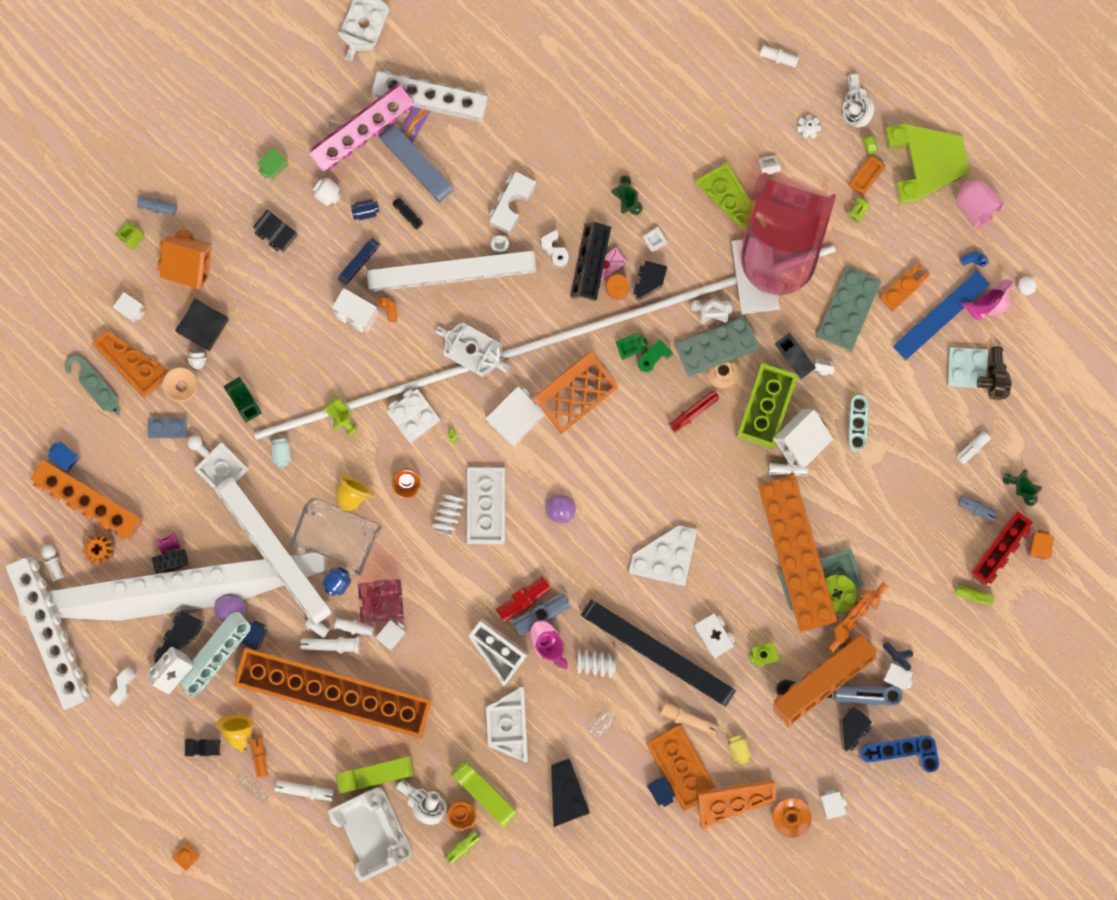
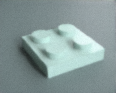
M950 347L947 386L977 388L978 376L987 377L988 350Z

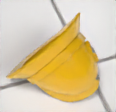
M341 472L340 483L336 489V499L340 509L352 511L367 497L374 496L375 493L372 489Z
M241 714L221 717L216 722L217 729L221 731L222 736L225 737L227 743L232 748L241 752L245 751L251 741L252 727L254 726L253 719Z

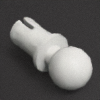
M45 545L41 548V556L47 559L48 562L44 564L49 569L52 581L59 580L64 575L58 562L59 558L55 559L54 557L56 549L52 545Z

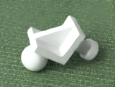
M711 299L703 305L700 301L695 300L691 304V310L702 312V323H706L712 318L726 323L728 321V314L733 311V304L727 300L721 302Z

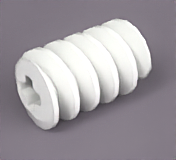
M442 495L446 502L439 503L443 509H437V513L441 516H435L434 520L438 523L431 526L436 532L453 538L449 531L456 530L452 523H458L459 521L454 517L461 516L457 509H463L464 507L460 502L466 501L452 495Z
M579 649L577 661L578 674H581L583 669H585L586 675H589L590 671L593 670L594 676L600 671L601 677H604L606 672H608L609 678H612L616 670L617 654L614 659H612L611 653H608L607 657L604 658L603 652H600L597 657L595 651L589 656L588 650H585L583 655H581Z

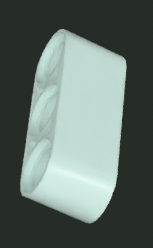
M856 395L849 404L847 443L849 449L853 452L861 451L867 443L868 400L863 395ZM855 400L863 402L864 406L862 409L855 408ZM860 419L863 426L856 428L853 425V420ZM859 438L862 441V446L855 447L852 444V440Z

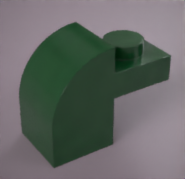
M240 376L223 386L245 423L262 414Z

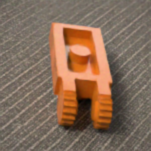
M920 263L909 273H905L879 298L892 312L921 286L920 284L930 275L927 271L917 281L912 277L915 272L921 269L922 265Z

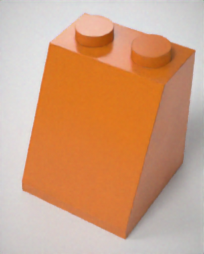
M167 236L160 242L159 252L162 253L157 266V270L160 271L159 277L192 288L201 289L209 277L212 243Z

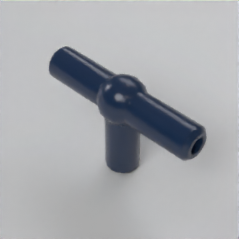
M889 642L883 644V648L905 671L911 669V665L905 659L913 657L912 650L899 652Z

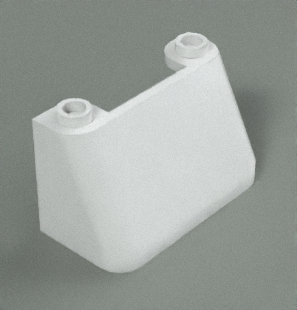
M382 788L368 791L328 811L331 823L337 827H344L359 862L355 863L354 874L359 882L365 881L412 858L411 847Z

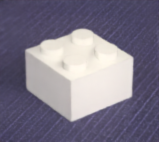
M344 288L332 306L334 315L339 321L343 323L350 322L352 328L360 333L363 331L368 333L379 315L377 307Z

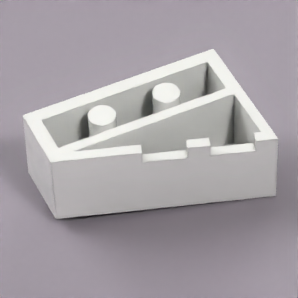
M484 619L479 621L469 635V638L486 659L503 686L508 684L529 655L527 651Z

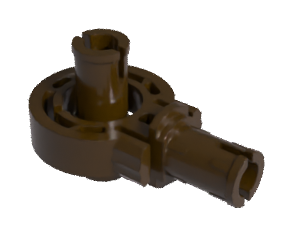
M1000 346L991 348V363L987 366V369L990 370V376H978L977 388H987L988 396L991 400L1008 398L1012 386L1010 374L1006 371L1007 366L1003 362V347Z

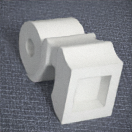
M555 230L540 238L541 249L545 251L547 256H552V263L555 267L564 268L568 264L569 255L565 248H554L552 246V243L558 240V231Z

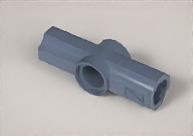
M563 593L512 621L519 635L522 636L531 630L534 622H547L571 607ZM540 609L547 612V617L543 620H539L536 617V612Z

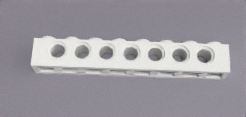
M26 557L5 566L63 710L90 700V690L83 682L81 669L76 665L75 653L70 649L67 642L68 636L60 625L61 619L53 609L54 602L46 591V582L40 576L38 562L33 557ZM26 574H29L31 577L30 583H27L25 580ZM34 592L38 594L37 601H34L32 597ZM41 610L45 612L44 619L40 617ZM48 628H51L53 631L51 637L47 634ZM56 645L60 649L59 655H57L54 652V647ZM63 663L67 666L66 673L61 669ZM70 681L73 682L75 686L73 691L69 688Z

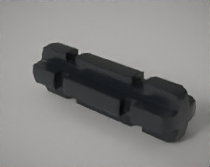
M398 197L393 201V206L397 210L399 209L400 214L409 223L411 222L416 230L423 225V221L416 217V214L407 204H404L401 198Z

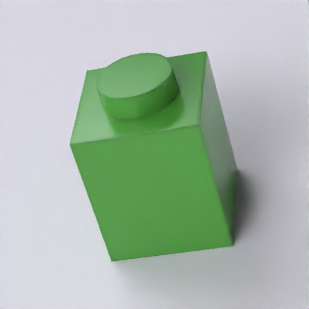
M274 148L257 163L260 168L258 170L264 178L269 177L271 180L275 179L288 166L287 161Z

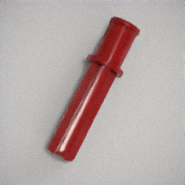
M711 391L688 410L682 411L681 415L668 423L673 432L677 433L688 423L691 424L694 418L719 400L718 394L715 391Z

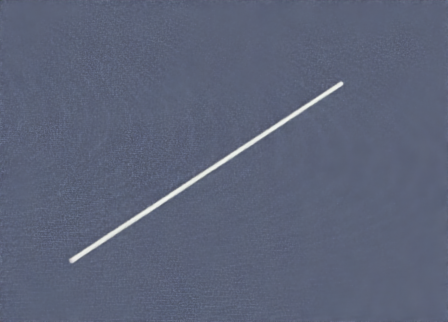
M830 245L773 264L774 272L836 252L835 247ZM736 276L501 352V360L737 284ZM461 365L344 404L349 409H353L470 370ZM325 410L255 432L254 436L258 440L329 417L330 415Z

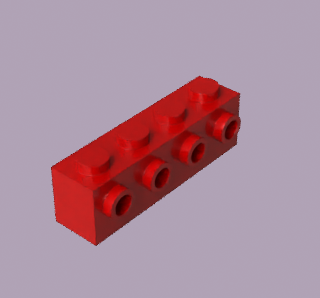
M1019 511L1014 512L969 572V575L982 585L992 584L998 576L996 574L998 569H1003L1009 561L1007 558L1009 554L1016 552L1021 545L1018 542L1022 537L1026 538L1032 530L1030 526L1033 522Z

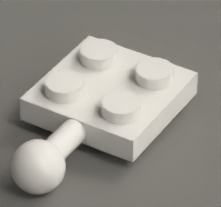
M192 435L188 438V447L191 450H197L205 458L194 470L213 489L229 477H232L237 482L249 470L222 442L210 453L202 445L203 442L199 436Z

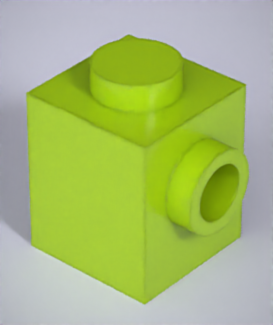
M774 642L751 648V653H748L750 663L755 664V668L779 661Z

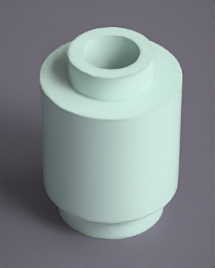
M273 440V445H271L273 465H277V468L288 467V463L292 462L288 440Z

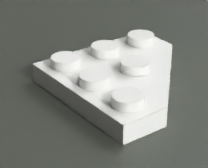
M678 525L637 551L632 556L629 574L685 586L697 529Z

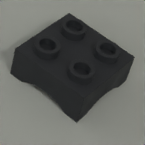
M194 298L175 331L210 352L229 318Z

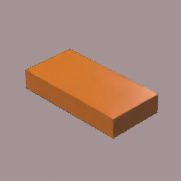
M870 155L848 186L861 196H864L886 165L873 155Z

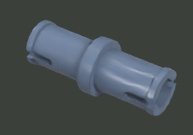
M142 196L138 198L137 208L152 210L153 213L157 214L161 212L173 216L177 212V204L164 202L159 198L150 199Z
M965 495L961 496L960 499L967 502V504L959 500L957 506L972 512L974 516L978 515L993 523L995 519L988 514L996 517L997 511L984 506L980 501L976 502Z

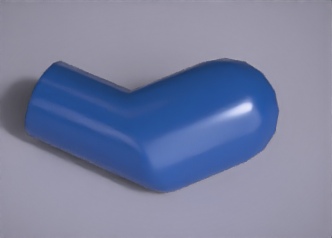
M972 251L959 257L962 266L972 262L978 266L985 267L989 262L987 256L978 251Z

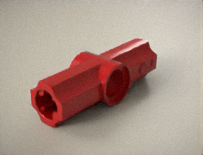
M543 576L538 577L527 587L524 586L515 592L509 600L495 610L505 623L519 612H523L536 603L537 599L550 591L551 587Z

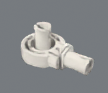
M851 74L847 76L849 92L845 96L846 101L842 105L843 118L847 124L854 127H866L873 117L874 104L867 97L866 90L861 89L859 75Z
M405 779L399 782L396 789L409 799L407 804L412 807L414 816L425 824L440 823L447 809L446 803L440 797V794L435 791L426 792L423 788L415 789Z

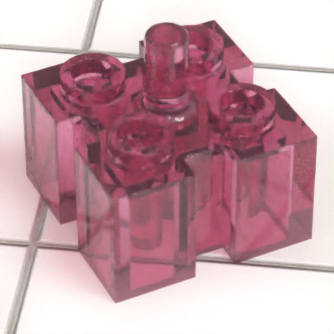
M384 579L358 584L359 599H362L363 607H360L361 622H381L404 618L403 599L399 597V595H402L401 579Z

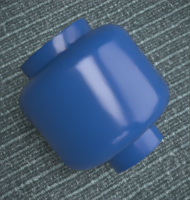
M339 566L331 568L323 579L325 591L331 596H335V594L343 595L351 584L350 573Z

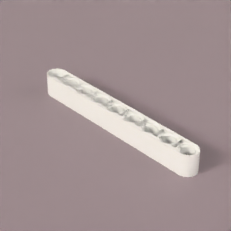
M527 251L367 271L369 291H384L536 272L537 268L535 252Z
M232 477L227 478L214 487L218 497L309 620L316 625L328 617L331 612L325 602Z

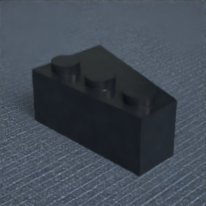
M570 758L552 764L553 826L556 827L590 814Z

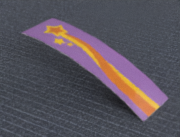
M414 107L405 121L401 132L412 144L431 110Z

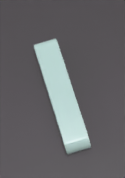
M240 612L231 613L193 659L192 664L194 667L179 683L188 696L194 697L204 689L250 631V624Z

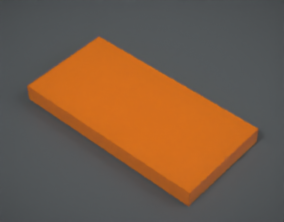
M680 724L646 743L684 811L698 804L697 792L716 789Z

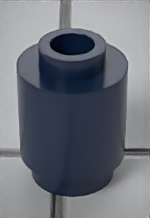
M373 198L355 202L354 205H351L354 220L359 219L361 221L374 218L380 212L378 202H374Z

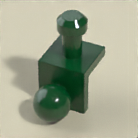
M621 176V185L612 189L611 193L621 200L622 214L629 211L632 215H639L643 210V206L638 202V191L630 186L631 178L629 176Z
M1026 469L1018 477H1014L1010 473L1003 475V483L1006 485H1016V495L1023 496L1026 505L1034 506L1037 503V495L1042 490V486L1035 485L1028 479Z

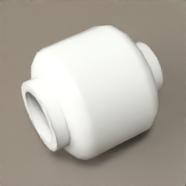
M320 178L312 189L314 198L325 206H329L331 203L336 204L341 197L339 194L340 186L329 178Z

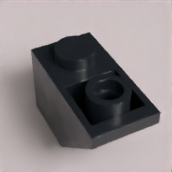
M645 261L644 266L640 265L638 276L641 277L640 283L635 284L633 292L636 295V301L646 298L663 287L668 266Z
M790 332L774 343L800 379L816 369Z
M852 707L840 721L842 749L845 752L849 749L853 751L859 744L858 738L861 735L866 736L872 729L870 727L872 721L856 707Z

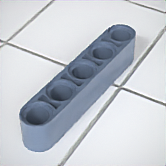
M394 124L389 125L378 135L380 140L439 203L454 191L446 179Z

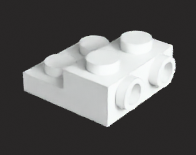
M413 389L408 390L403 395L404 399L399 403L397 400L391 403L387 411L389 417L410 444L441 421L418 389L415 391Z

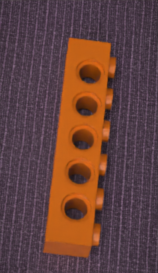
M41 460L30 480L35 482L33 486L41 491L44 489L49 490L51 497L58 501L61 498L67 501L66 506L75 511L77 508L84 511L82 513L83 516L90 520L96 518L100 521L98 525L107 530L111 527L116 530L115 535L123 540L126 537L132 539L143 519L44 460ZM56 477L57 484L50 487V478ZM70 486L73 487V494L71 496H66V488ZM89 496L90 503L87 506H82V498ZM101 506L106 507V513L103 516L98 515V509ZM122 516V523L116 526L114 524L115 517Z

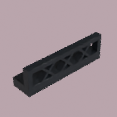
M597 222L584 225L570 295L571 298H585L597 301L611 226Z

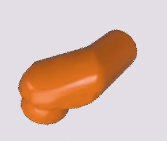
M386 296L379 297L377 304L387 311L388 322H397L396 303Z

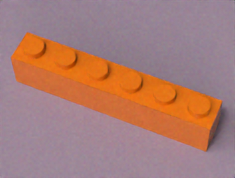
M862 635L852 638L842 650L838 649L834 652L832 658L821 662L818 669L814 672H808L800 683H794L786 694L776 697L773 703V712L789 728L876 659L877 650Z

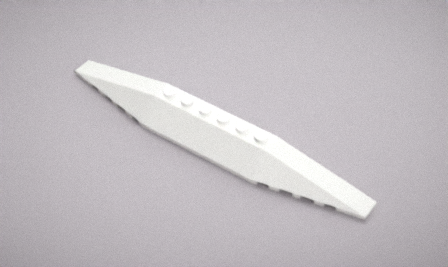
M323 552L291 556L306 578L326 571ZM262 559L115 580L49 591L47 593L52 597L54 602L53 609L60 618L121 621L215 607L217 601L225 595L244 600L284 585L266 560ZM33 594L34 601H37L38 594ZM18 599L20 616H25ZM43 610L40 611V617H45Z

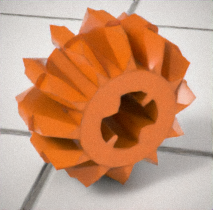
M96 533L94 540L88 536L87 539L90 543L83 542V546L87 547V549L81 551L83 554H87L84 560H90L91 565H94L97 561V565L102 566V560L108 564L107 556L114 557L112 553H109V551L115 550L114 546H109L113 541L111 539L106 540L107 536L104 534L100 538L99 534ZM98 545L102 548V550L99 551V554L94 552V549H97Z

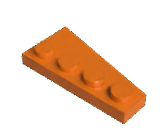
M105 331L92 342V345L144 399L163 383L165 375L170 371L159 365L156 361L149 359L137 349L135 350L130 347L126 342L108 331Z
M774 780L697 792L701 829L704 830L716 822L717 824L724 822V819L733 815H741L743 811L748 809H756L776 801Z

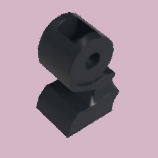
M185 739V756H221V740L200 739L196 741L195 739Z

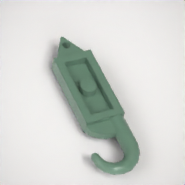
M70 356L65 363L67 373H71L70 364L73 361L79 362L84 368L79 375V382L104 412L109 411L119 415V398L83 356Z

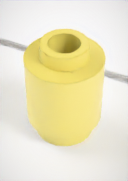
M743 735L729 739L730 744L728 747L734 763L738 762L739 765L750 762L749 758L752 757L747 739H744Z

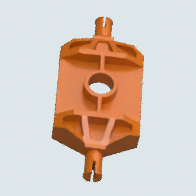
M882 582L876 591L865 590V593L859 596L858 602L847 611L842 621L839 620L837 622V626L834 627L835 639L827 647L830 651L834 653L840 644L851 640L848 631L851 632L857 626L856 621L868 613L870 605L875 609L878 608L881 595L889 588L886 583Z

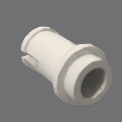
M309 619L305 624L308 630H313L323 639L331 629L321 622L314 625Z

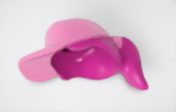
M1008 279L1003 280L995 289H991L987 295L980 297L975 304L965 302L962 306L976 320H982L988 315L999 316L1011 305L1008 293L1014 282Z
M534 622L530 630L532 646L538 656L543 659L552 660L559 668L568 669L567 660L562 658L563 642L559 633L548 622Z

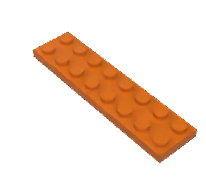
M793 474L759 485L758 488L799 631L803 633L838 622L796 475Z

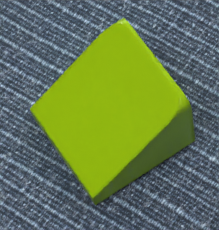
M128 221L115 235L132 250L145 237L140 230Z

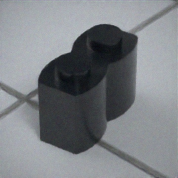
M266 210L253 226L254 234L262 241L264 238L270 242L269 246L276 252L280 250L284 253L298 236L292 228L269 210Z

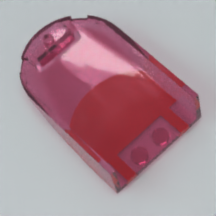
M764 172L757 178L746 219L740 255L741 266L747 279L758 290L771 295H787L805 286L814 274L836 195L831 194L828 197H823L766 179L768 173Z

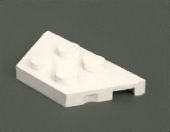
M520 687L486 707L487 737L489 747L523 762H528L524 687Z

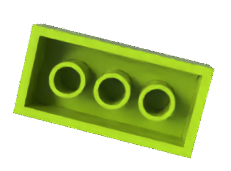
M761 363L736 438L773 450L776 443L773 438L780 431L798 375Z

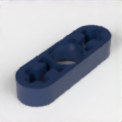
M371 238L341 272L337 280L346 286L377 251L380 243Z

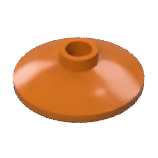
M788 798L777 804L773 811L772 819L779 833L786 837H798L809 829L812 816L809 807L803 801L796 798ZM789 814H794V821L788 820Z

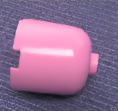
M966 181L959 187L961 190L957 195L956 203L974 228L977 226L980 228L993 219L991 215L996 210L1001 212L1005 206V203L984 181Z

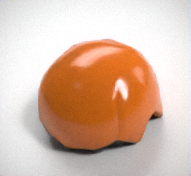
M408 468L397 471L392 478L394 493L403 499H409L417 495L421 486L419 475L414 470Z
M460 800L454 802L447 811L448 822L456 829L465 830L470 827L472 828L477 820L476 809L468 801Z

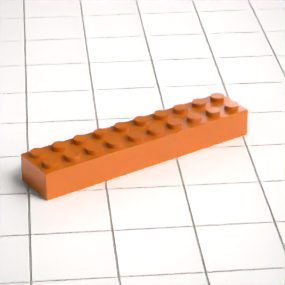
M244 648L234 685L418 738H423L433 703L432 700L248 648Z

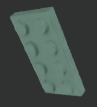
M846 267L816 337L851 352L881 281Z
M746 317L739 318L674 344L688 377L760 349Z
M851 549L820 559L825 578L832 575H844L854 583L856 588L864 585ZM779 572L778 576L790 610H792L793 606L783 572ZM834 589L832 596L840 594L842 591Z

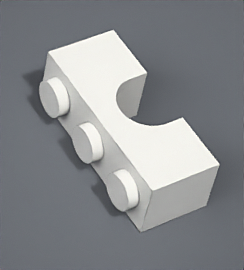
M515 172L514 176L510 175L506 182L508 187L505 193L501 192L497 200L499 203L497 208H493L488 217L491 219V226L511 235L519 220V215L510 210V203L515 199H522L528 202L536 187V181L518 172Z

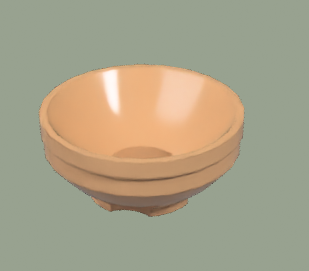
M735 359L706 370V378L713 387L729 389L738 382L740 367ZM726 365L729 368V374L726 376L720 375L718 373L719 366Z
M182 367L174 368L163 379L164 393L175 402H186L193 398L197 392V378L189 369ZM180 381L187 383V389L184 392H179L176 388L177 383Z

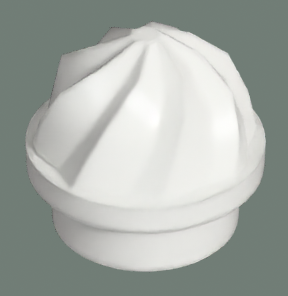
M189 352L188 361L191 367L201 369L205 366L207 360L205 352Z

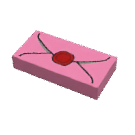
M617 247L606 254L601 281L627 264Z

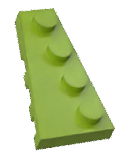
M728 163L723 164L694 182L749 238L754 235L747 224L752 202ZM757 212V218L762 227L765 228L766 225Z

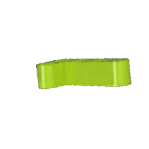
M411 756L335 774L340 794L415 775Z
M465 760L450 773L504 828L518 814Z

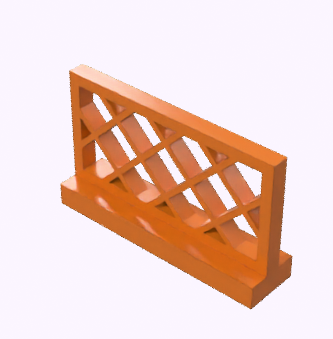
M593 350L584 355L531 398L535 405H539L560 434L564 433L618 388L597 361V355ZM592 364L598 370L597 377L588 376V370ZM576 377L584 378L583 388L574 387ZM588 379L597 380L596 390L587 389ZM607 381L611 389L607 392L600 391V382ZM562 389H570L569 399L560 398ZM574 390L583 391L582 401L573 400ZM587 392L596 393L594 403L586 402ZM548 400L556 401V410H549L544 403ZM560 402L569 403L568 413L559 412ZM573 403L582 405L580 414L572 413ZM559 415L568 416L566 426L562 427L558 422Z

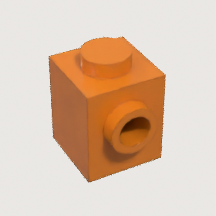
M1038 530V533H1033L1028 557L1044 560L1050 559L1054 536L1049 535L1050 532Z

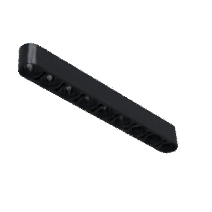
M590 599L580 616L721 705L727 707L736 690L594 600Z

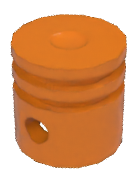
M622 275L611 276L606 285L607 295L615 301L625 299L629 292L627 278Z

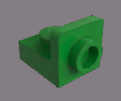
M642 333L633 334L615 342L622 360L648 351V341Z

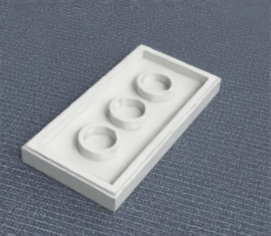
M758 238L732 241L741 314L780 310L771 247L762 243Z
M467 467V544H505V467Z

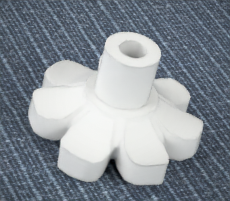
M806 115V120L801 118L798 121V124L801 126L797 127V132H803L802 137L805 139L809 135L814 139L817 137L816 132L821 131V126L817 125L819 124L818 118L812 120L811 115Z

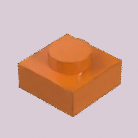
M185 843L172 859L187 871L200 856Z

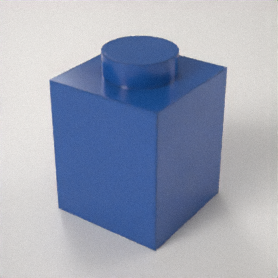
M62 442L54 443L49 449L48 457L66 472H69L80 459L77 454Z

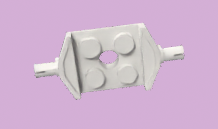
M382 0L352 1L342 29L338 33L341 40L349 46L345 60L352 62L355 53L358 51L374 50L389 13V7ZM361 20H368L370 22L369 26L361 28L359 26Z
M464 322L458 324L451 331H447L440 326L437 327L438 330L435 333L445 339L444 356L481 377H485L497 368L506 374L509 373L507 369L510 370L511 366L501 362V343ZM470 344L476 345V351L473 354H468L467 347Z

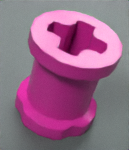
M174 532L163 539H156L161 554H165L166 551L174 548H181Z

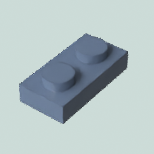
M148 419V438H187V419Z

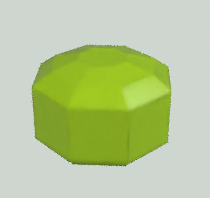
M872 135L863 137L862 141L866 152L869 155L876 153L878 147L875 138Z

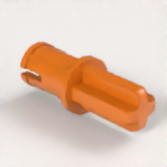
M262 738L257 739L258 747L256 739L250 741L253 758L251 759L254 760L257 778L268 776L265 760L267 755L264 754Z

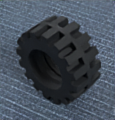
M185 549L151 558L155 573L189 565Z

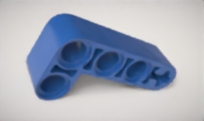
M919 736L862 746L859 750V757L864 762H876L918 755L920 768L924 772L932 773L939 767L936 742L931 736ZM924 739H928L931 743L928 750H924L921 746ZM905 742L910 743L912 746L909 753H905L902 750V745ZM885 745L892 747V754L890 756H886L883 753ZM876 746H878V754L871 755L870 759H868V756H864L867 748L869 751H876ZM928 758L934 761V766L930 770L925 767V760Z

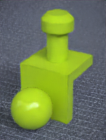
M333 397L330 400V404L324 407V410L334 419L333 429L337 430L344 426L349 435L355 434L357 426L349 422L351 410L344 404L341 397Z

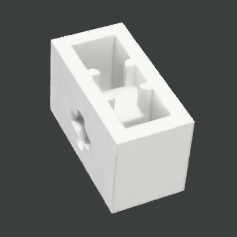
M715 613L694 625L713 659L733 648L734 645L732 643L735 642L731 633H726L723 629L725 623L720 615L716 617ZM713 630L715 632H720V635L718 636V641L716 638H711Z
M171 646L146 675L152 686L170 694L194 666L188 655Z

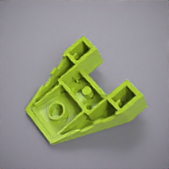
M909 124L886 127L884 135L888 151L908 147L914 176L913 180L898 182L895 186L899 205L918 202L970 173L962 136Z

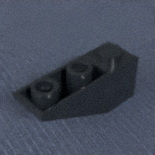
M185 611L177 613L172 622L174 623L173 628L164 635L163 640L165 642L163 646L158 647L154 654V662L157 663L171 646L180 650L194 641L205 622Z

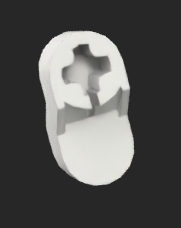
M130 667L124 669L117 677L118 689L109 698L117 707L129 697L128 685L137 675Z

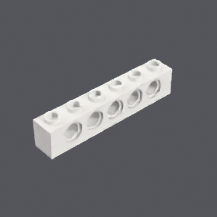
M389 71L376 73L372 90L373 98H379L389 90L391 84L400 82L406 91L409 88L417 89L414 95H410L414 100L413 107L479 122L484 120L488 96H485L483 92H466L467 90L461 87H456L455 89L448 88V85L443 83H437V85L430 84V81L425 79H419V81L412 80L407 75L394 76ZM428 92L436 94L432 99H428L425 96ZM452 96L454 100L451 103H446L444 98ZM465 100L472 101L470 107H464L462 103Z

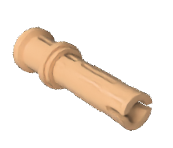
M668 700L664 702L659 715L661 717H669L675 723L683 722L713 737L716 731L709 729V727L717 730L719 726L686 712L682 706L679 708L670 704Z

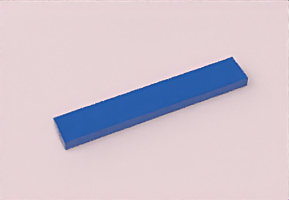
M976 271L902 337L893 348L906 361L965 308L962 306L963 303L973 301L990 284Z

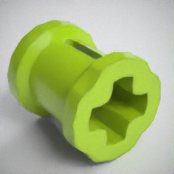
M856 198V203L846 215L853 221L860 223L862 216L871 206L864 200Z

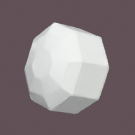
M497 235L492 238L490 246L494 253L503 254L508 250L509 242L506 236Z
M1025 276L1019 280L1017 289L1020 294L1028 296L1035 292L1037 284L1034 278Z

